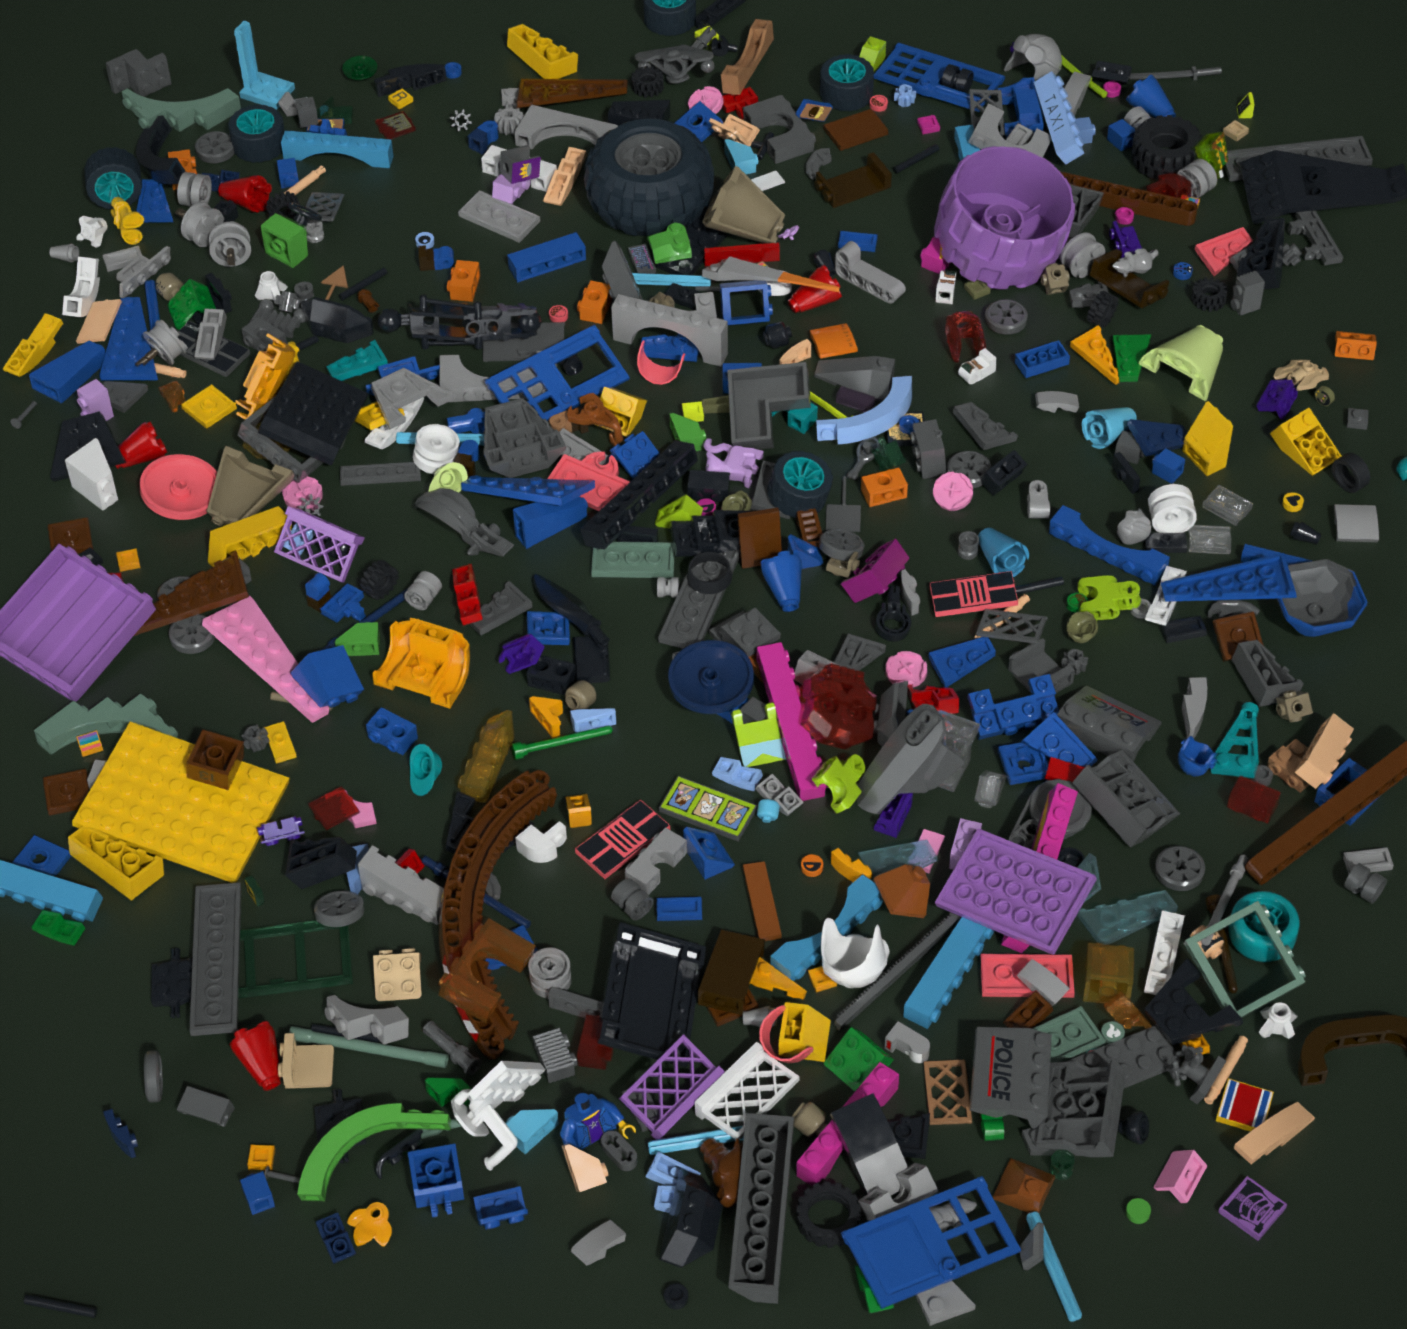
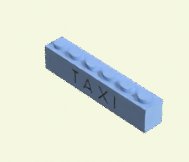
M1051 71L1036 80L1034 85L1056 154L1066 165L1084 154L1082 148L1084 143L1078 135L1080 130L1074 123L1076 118L1070 111L1072 106L1066 99L1068 94L1062 87L1064 82L1060 76H1056Z

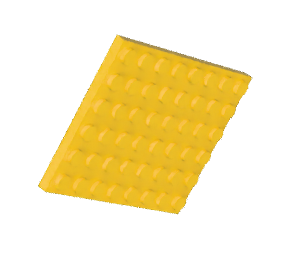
M129 722L72 820V825L77 828H81L83 825L109 835V838L112 840L126 842L130 847L143 849L155 856L157 855L231 883H237L261 837L257 827H261V824L269 822L289 784V777L242 761L229 790L187 778L186 763L195 744Z

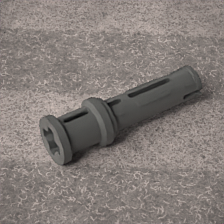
M429 1021L423 1027V1033L448 1053L452 1063L462 1067L467 1076H472L479 1070L482 1064L481 1059L469 1053V1049L466 1046L456 1043L434 1021Z

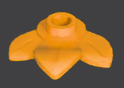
M374 1202L366 1209L355 1210L349 1216L347 1224L355 1227L353 1237L357 1246H362L373 1238L383 1247L389 1242L392 1227L387 1221L389 1210L383 1203ZM380 1210V1215L374 1218L373 1212Z

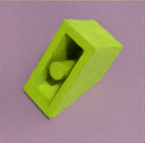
M870 36L863 45L859 57L871 63L874 73L886 58V41Z
M684 495L659 509L655 525L657 527L670 528L671 521H691L692 516L702 515L703 508L688 495Z

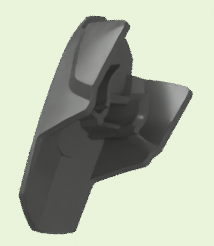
M921 704L901 722L878 752L858 783L862 792L857 798V804L861 809L870 813L880 814L898 794L926 793L929 790L935 789L964 764L963 759L958 754L941 743L946 732L945 720L933 705Z

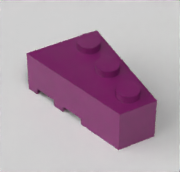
M897 539L891 540L881 545L865 560L867 564L861 570L857 568L853 571L855 576L844 580L841 585L854 603L876 593L880 595L888 590V585L896 580L897 573L905 568V563L909 560V556Z

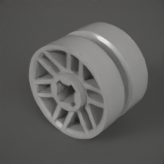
M1196 159L1178 171L1176 180L1179 189L1185 196L1198 199L1216 186L1217 175L1210 163L1204 159Z
M184 172L178 183L177 197L179 204L184 206H192L198 202L208 204L212 190L211 178L208 175Z
M544 948L532 955L528 964L532 990L543 998H549V992L552 987L568 991L571 985V969L568 956L556 948Z

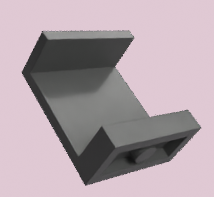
M1043 638L1039 640L1038 644L1030 643L1021 651L1014 652L1009 658L1008 670L1030 693L1029 679L1050 674L1055 692L1057 693L1073 684L1075 670L1070 665L1061 669L1044 652L1045 640Z

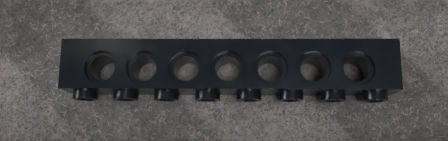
M677 440L671 443L581 528L585 545L605 550L698 461L694 444Z

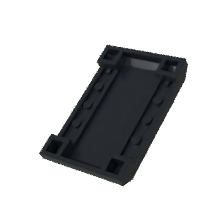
M296 361L267 411L258 433L332 466L360 410L365 405L369 393Z
M619 922L612 943L596 1036L597 1043L658 1060L683 1034L690 1040L700 971L704 965L706 946ZM683 1043L677 1047V1057H689V1049ZM663 1061V1062H667V1063L673 1064V1061ZM678 1061V1066L686 1068L689 1062Z

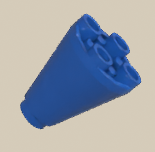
M1152 74L1143 81L1138 80L1133 85V92L1126 98V101L1131 106L1144 108L1149 116L1153 118L1160 115L1163 117H1167V115L1176 116L1169 99L1158 80Z
M789 551L779 552L778 556L761 561L762 574L778 604L785 612L795 611L799 608L802 561L799 556L790 555Z

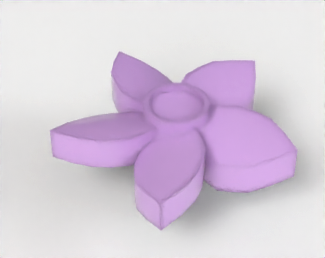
M798 225L784 230L785 233L778 235V237L785 239L789 236L790 240H793V235L799 229Z

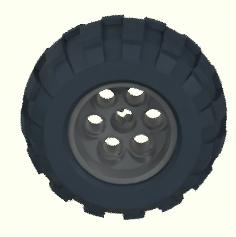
M639 119L622 123L615 129L607 131L597 140L595 147L591 148L585 166L584 183L587 198L596 213L598 212L602 220L609 226L622 230L629 235L649 236L666 231L667 227L673 223L687 226L701 215L704 206L708 205L713 193L714 168L705 144L689 129L667 120Z

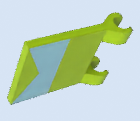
M768 703L765 706L767 720L743 724L741 710H734L731 713L744 767L786 760L774 703Z

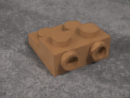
M1295 739L1287 747L1282 746L1268 759L1267 767L1272 770L1274 775H1277L1291 788L1301 793L1310 784L1298 776L1295 771L1308 747Z

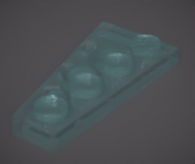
M1163 890L1141 895L1137 899L1130 901L1126 899L1119 900L1117 904L1098 905L1095 909L1087 911L1086 909H1080L1077 916L1100 947L1103 948L1160 920L1162 911L1177 912L1178 905L1167 891Z

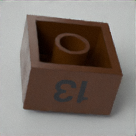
M202 729L186 763L187 778L229 790L244 758V742Z

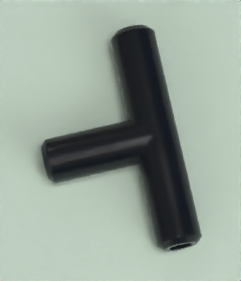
M768 132L763 142L754 140L751 143L750 147L759 149L757 153L758 160L763 159L767 151V139L774 137L772 132Z

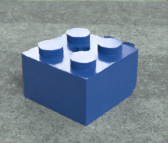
M450 1144L408 1152L416 1207L430 1206L432 1217H437V1204L445 1203L447 1215L453 1214L451 1202L464 1200L456 1145Z

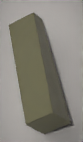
M729 395L702 399L704 414L729 413Z

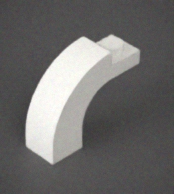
M78 257L76 283L72 293L64 296L62 315L84 317L88 314L98 293L100 277H97L99 259Z

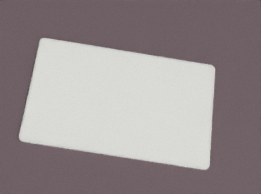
M777 171L751 179L761 191L785 183Z

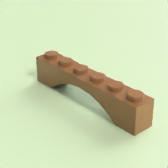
M755 19L750 27L747 43L740 59L733 66L727 65L721 74L723 93L731 95L741 94L774 40L772 21Z

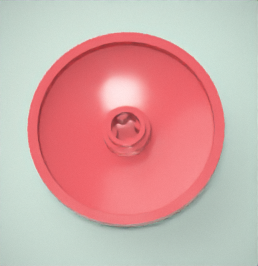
M184 454L164 456L156 459L144 469L140 478V494L144 503L152 511L163 517L175 520L195 519L207 514L217 471L209 463L198 457Z

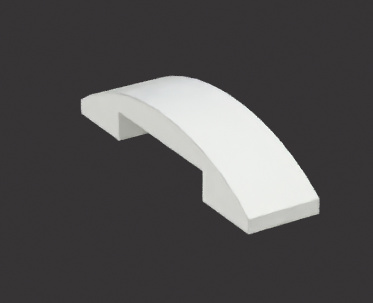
M424 397L401 407L406 417L405 423L390 430L387 423L382 425L380 429L375 428L366 437L365 443L379 449H384L396 441L397 432H405L415 418Z
M1166 566L1161 582L1185 577L1187 571ZM1161 583L1145 620L1166 626L1177 601L1165 602Z
M1162 911L1145 984V993L1156 995L1171 978L1185 915Z

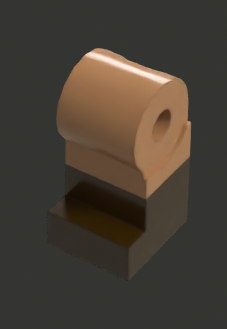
M580 406V407H577V408H578V411H579V414H580V412H581V410H582L581 406ZM568 410L553 415L549 419L550 426L559 432L563 428L569 432L580 430L581 434L589 432L588 425L568 422Z

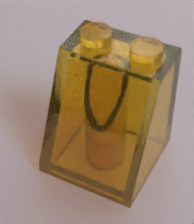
M1088 943L1083 1001L1129 1006L1134 980V948L1123 945L1113 946L1102 943Z

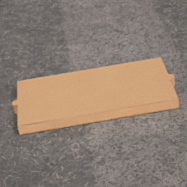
M106 299L105 301L92 303L77 337V344L85 343L89 340L92 342L106 340L122 303L121 299Z

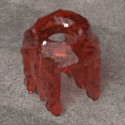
M972 311L955 312L946 317L945 333L950 352L952 353V359L956 363L959 362L962 338L973 339L977 356H979V351L986 348L984 331L981 325L982 321ZM962 322H968V324H966L962 328H957L958 324Z

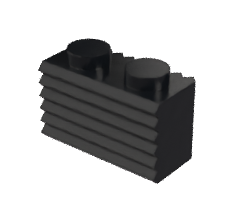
M690 470L688 496L691 499L697 501L711 499L715 502H723L729 496L730 472Z

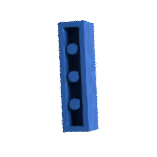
M577 232L508 254V267L518 283L586 260L585 245Z

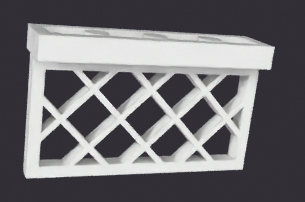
M756 1042L695 1101V1115L702 1120L706 1118L735 1140L736 1138L740 1140L744 1136L745 1107L759 1106V1111L756 1114H766L800 1081V1077L764 1052L763 1046ZM765 1061L772 1066V1070L758 1071V1067ZM773 1076L774 1084L760 1085L759 1077ZM776 1076H787L790 1078L785 1084H776ZM746 1078H756L757 1086H743V1081ZM774 1090L775 1095L771 1099H761L760 1091ZM744 1092H758V1100L744 1101ZM731 1093H741L742 1101L728 1102L727 1097ZM742 1107L743 1115L729 1116L728 1108ZM718 1108H726V1116L716 1117L712 1112ZM743 1121L744 1126L737 1132L730 1127L729 1122Z

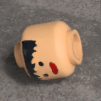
M1201 925L1191 933L1190 937L1207 929V926ZM1218 932L1214 933L1208 946L1203 945L1201 941L1197 942L1206 958L1211 957V959H1215L1223 952L1221 947L1224 944V940Z

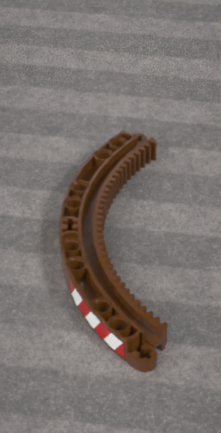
M527 770L513 779L494 795L476 815L463 835L453 856L442 893L439 918V945L445 980L454 1006L465 1028L483 1055L491 1060L501 1057L504 1050L503 1040L507 1038L508 1040L513 1039L519 1021H512L514 1014H508L509 1007L504 1006L505 1000L500 999L501 993L496 992L497 984H493L494 977L490 976L491 969H487L489 962L485 961L487 954L484 953L485 946H482L484 938H482L483 931L481 930L483 923H481L483 918V899L494 865H496L501 853L504 852L505 847H508L509 842L513 840L514 835L517 836L519 830H523L524 825H528L530 820L535 819L536 815L540 816L542 810L546 812L548 806L551 808L554 806L557 797L556 789L548 787L550 777L542 770L534 771L531 774ZM490 1045H491L492 1047L497 1046V1047H498V1048H497V1051H496L495 1049H491V1050H490V1049H489V1046H490Z

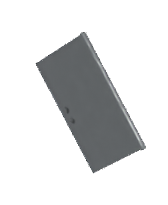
M565 322L541 323L540 328L537 330V335L528 337V339H522L521 337L509 338L506 341L502 339L484 340L483 362L526 360L536 355L537 351H543L563 341ZM518 323L511 324V328H519ZM488 324L487 327L491 328L495 324Z

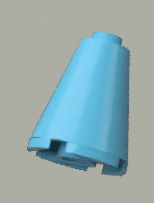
M1129 407L1091 410L1085 414L1086 417L1082 420V431L1085 439L1093 443L1091 446L1097 449L1106 448L1120 437L1122 431L1129 430L1126 423L1130 419L1137 420V416L1133 409Z

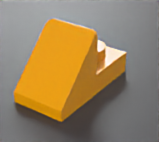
M535 696L530 697V712L552 738L560 736L561 721L558 716L563 714L562 701Z
M587 794L566 797L570 827L590 826L592 824L591 807Z

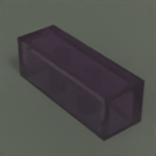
M841 386L836 394V403L867 412L875 406V397Z

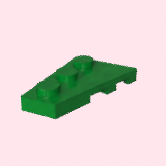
M1151 334L1113 335L1112 342L1119 382H1138L1142 369L1139 361L1147 353Z

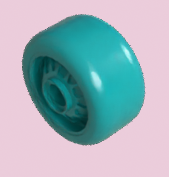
M1256 891L1243 896L1237 901L1231 915L1259 901L1260 905L1264 904L1270 913L1268 918L1271 924H1276L1282 934L1280 939L1284 946L1288 945L1291 950L1293 949L1299 932L1300 920L1295 907L1289 900L1277 893ZM1255 912L1229 925L1228 933L1233 946L1246 958L1258 962H1273L1281 959Z

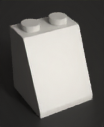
M93 439L65 459L71 486L101 510H105L118 500L112 473L98 439Z

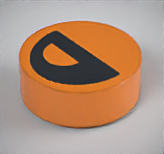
M813 854L805 856L801 861L802 873L808 877L819 876L823 871V860Z

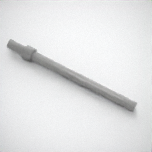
M1240 855L1237 863L1232 866L1228 883L1207 928L1220 922L1238 881L1242 879L1245 873L1244 867L1248 861L1247 856ZM1214 934L1201 940V943L1208 946Z

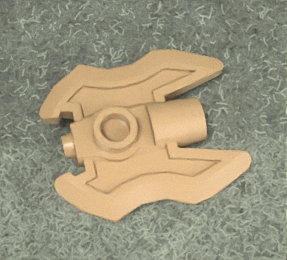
M1298 359L1291 360L1285 367H1278L1273 377L1276 380L1287 377V380L1293 381L1294 386L1299 384L1297 391L1315 388L1320 381L1328 380L1329 373L1324 367L1319 369L1316 364L1310 362L1311 360Z

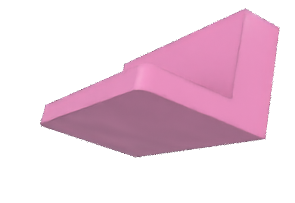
M1195 1150L1173 1151L1154 1188L1156 1191L1170 1190L1180 1203H1188L1207 1168V1164Z

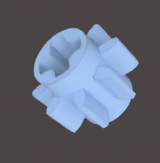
M904 84L896 88L894 101H898V105L908 107L911 103H915L916 91H912L910 85Z

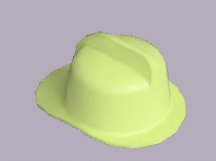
M456 462L441 466L434 474V478L429 486V492L439 488L460 492L462 490L461 483L468 478L465 467Z

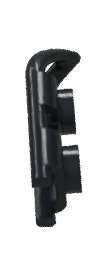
M417 1129L379 1158L374 1169L379 1179H382V1167L385 1161L394 1166L404 1158L402 1155L404 1151L408 1149L414 1151L423 1144L420 1140V1134L423 1133L422 1129Z

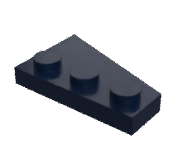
M1133 419L1126 423L1145 456L1161 453L1165 448L1168 450L1183 448L1184 439L1188 433L1183 425Z

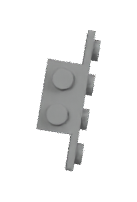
M164 247L150 260L140 254L117 273V280L121 282L120 297L122 299L132 294L138 286L144 284L150 276L155 275L161 267L169 263L171 259L170 247Z

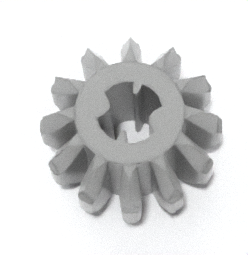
M505 106L504 109H499L494 117L495 122L498 124L499 133H505L506 136L508 134L514 135L524 115L523 112H520L519 108L514 109L513 106L511 108Z

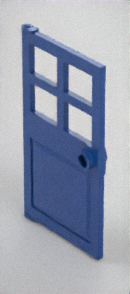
M983 1176L841 1232L845 1244L849 1246L881 1309L1021 1252V1248L990 1194ZM976 1189L989 1214L970 1222L957 1197ZM949 1200L962 1225L942 1233L929 1208ZM994 1222L1007 1247L988 1255L974 1229ZM967 1233L980 1258L960 1266L947 1240Z

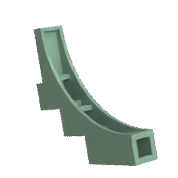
M128 88L122 91L123 105L139 117L138 122L143 129L150 128L157 116L163 115L169 125L179 132L195 122L209 130L241 109L239 96L228 88L212 96L183 102L149 99L132 92Z
M139 694L123 707L118 702H113L107 697L89 711L84 705L80 706L75 701H72L34 730L37 743L51 755L66 745L77 741V736L96 730L98 735L123 733L129 722L175 738L178 736L175 728L167 726L157 714L155 702L151 698L147 699L142 694Z

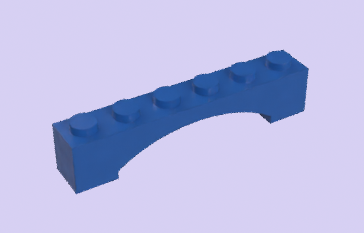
M1064 505L1050 520L1049 534L1155 586L1161 580L1166 566H1169L1170 557L1153 548L1150 551L1129 549L1101 538L1080 519L1081 513Z

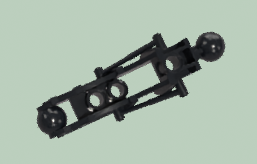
M425 294L419 296L420 307H412L411 303H407V313L400 314L395 309L387 308L378 316V325L385 332L391 333L397 331L401 325H408L412 338H421V347L423 349L438 345H475L476 349L483 348V340L502 339L506 341L509 338L521 337L522 339H528V337L537 335V330L542 322L537 308L525 306L524 303H518V306L504 305L503 303H497V306H481V302L468 305L467 303L429 299ZM425 316L431 317L428 321L423 320ZM511 316H518L517 323L519 328H511ZM439 317L463 319V327L439 324ZM490 322H496L493 327H487ZM471 323H477L475 328H468Z

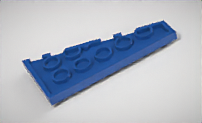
M140 297L121 298L122 303L115 317L100 371L101 380H158L153 359L145 366L141 364L137 367L135 365L136 362L151 350L150 345L143 337V332L147 331Z
M474 475L462 482L461 486L463 491L562 506L594 489L595 480L542 479L541 477L530 479L492 478Z
M1284 553L1161 582L1165 602L1297 598Z

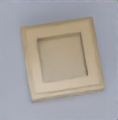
M1234 120L1223 128V134L1237 142L1248 134L1249 128Z

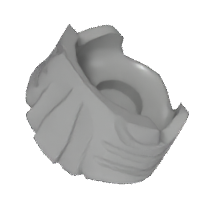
M1138 508L1137 511L1129 510L1125 514V519L1118 524L1117 535L1127 545L1141 542L1150 535L1151 522L1141 509Z

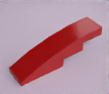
M472 564L452 569L453 583L462 624L467 625L483 620Z

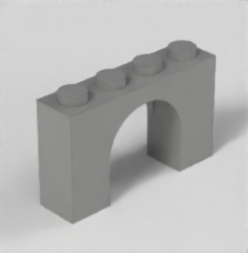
M988 103L968 143L980 149L992 146L1017 147L1043 158L1052 140L1051 135L1037 128L1029 143L1025 145L1009 143L998 131V123L1005 111Z

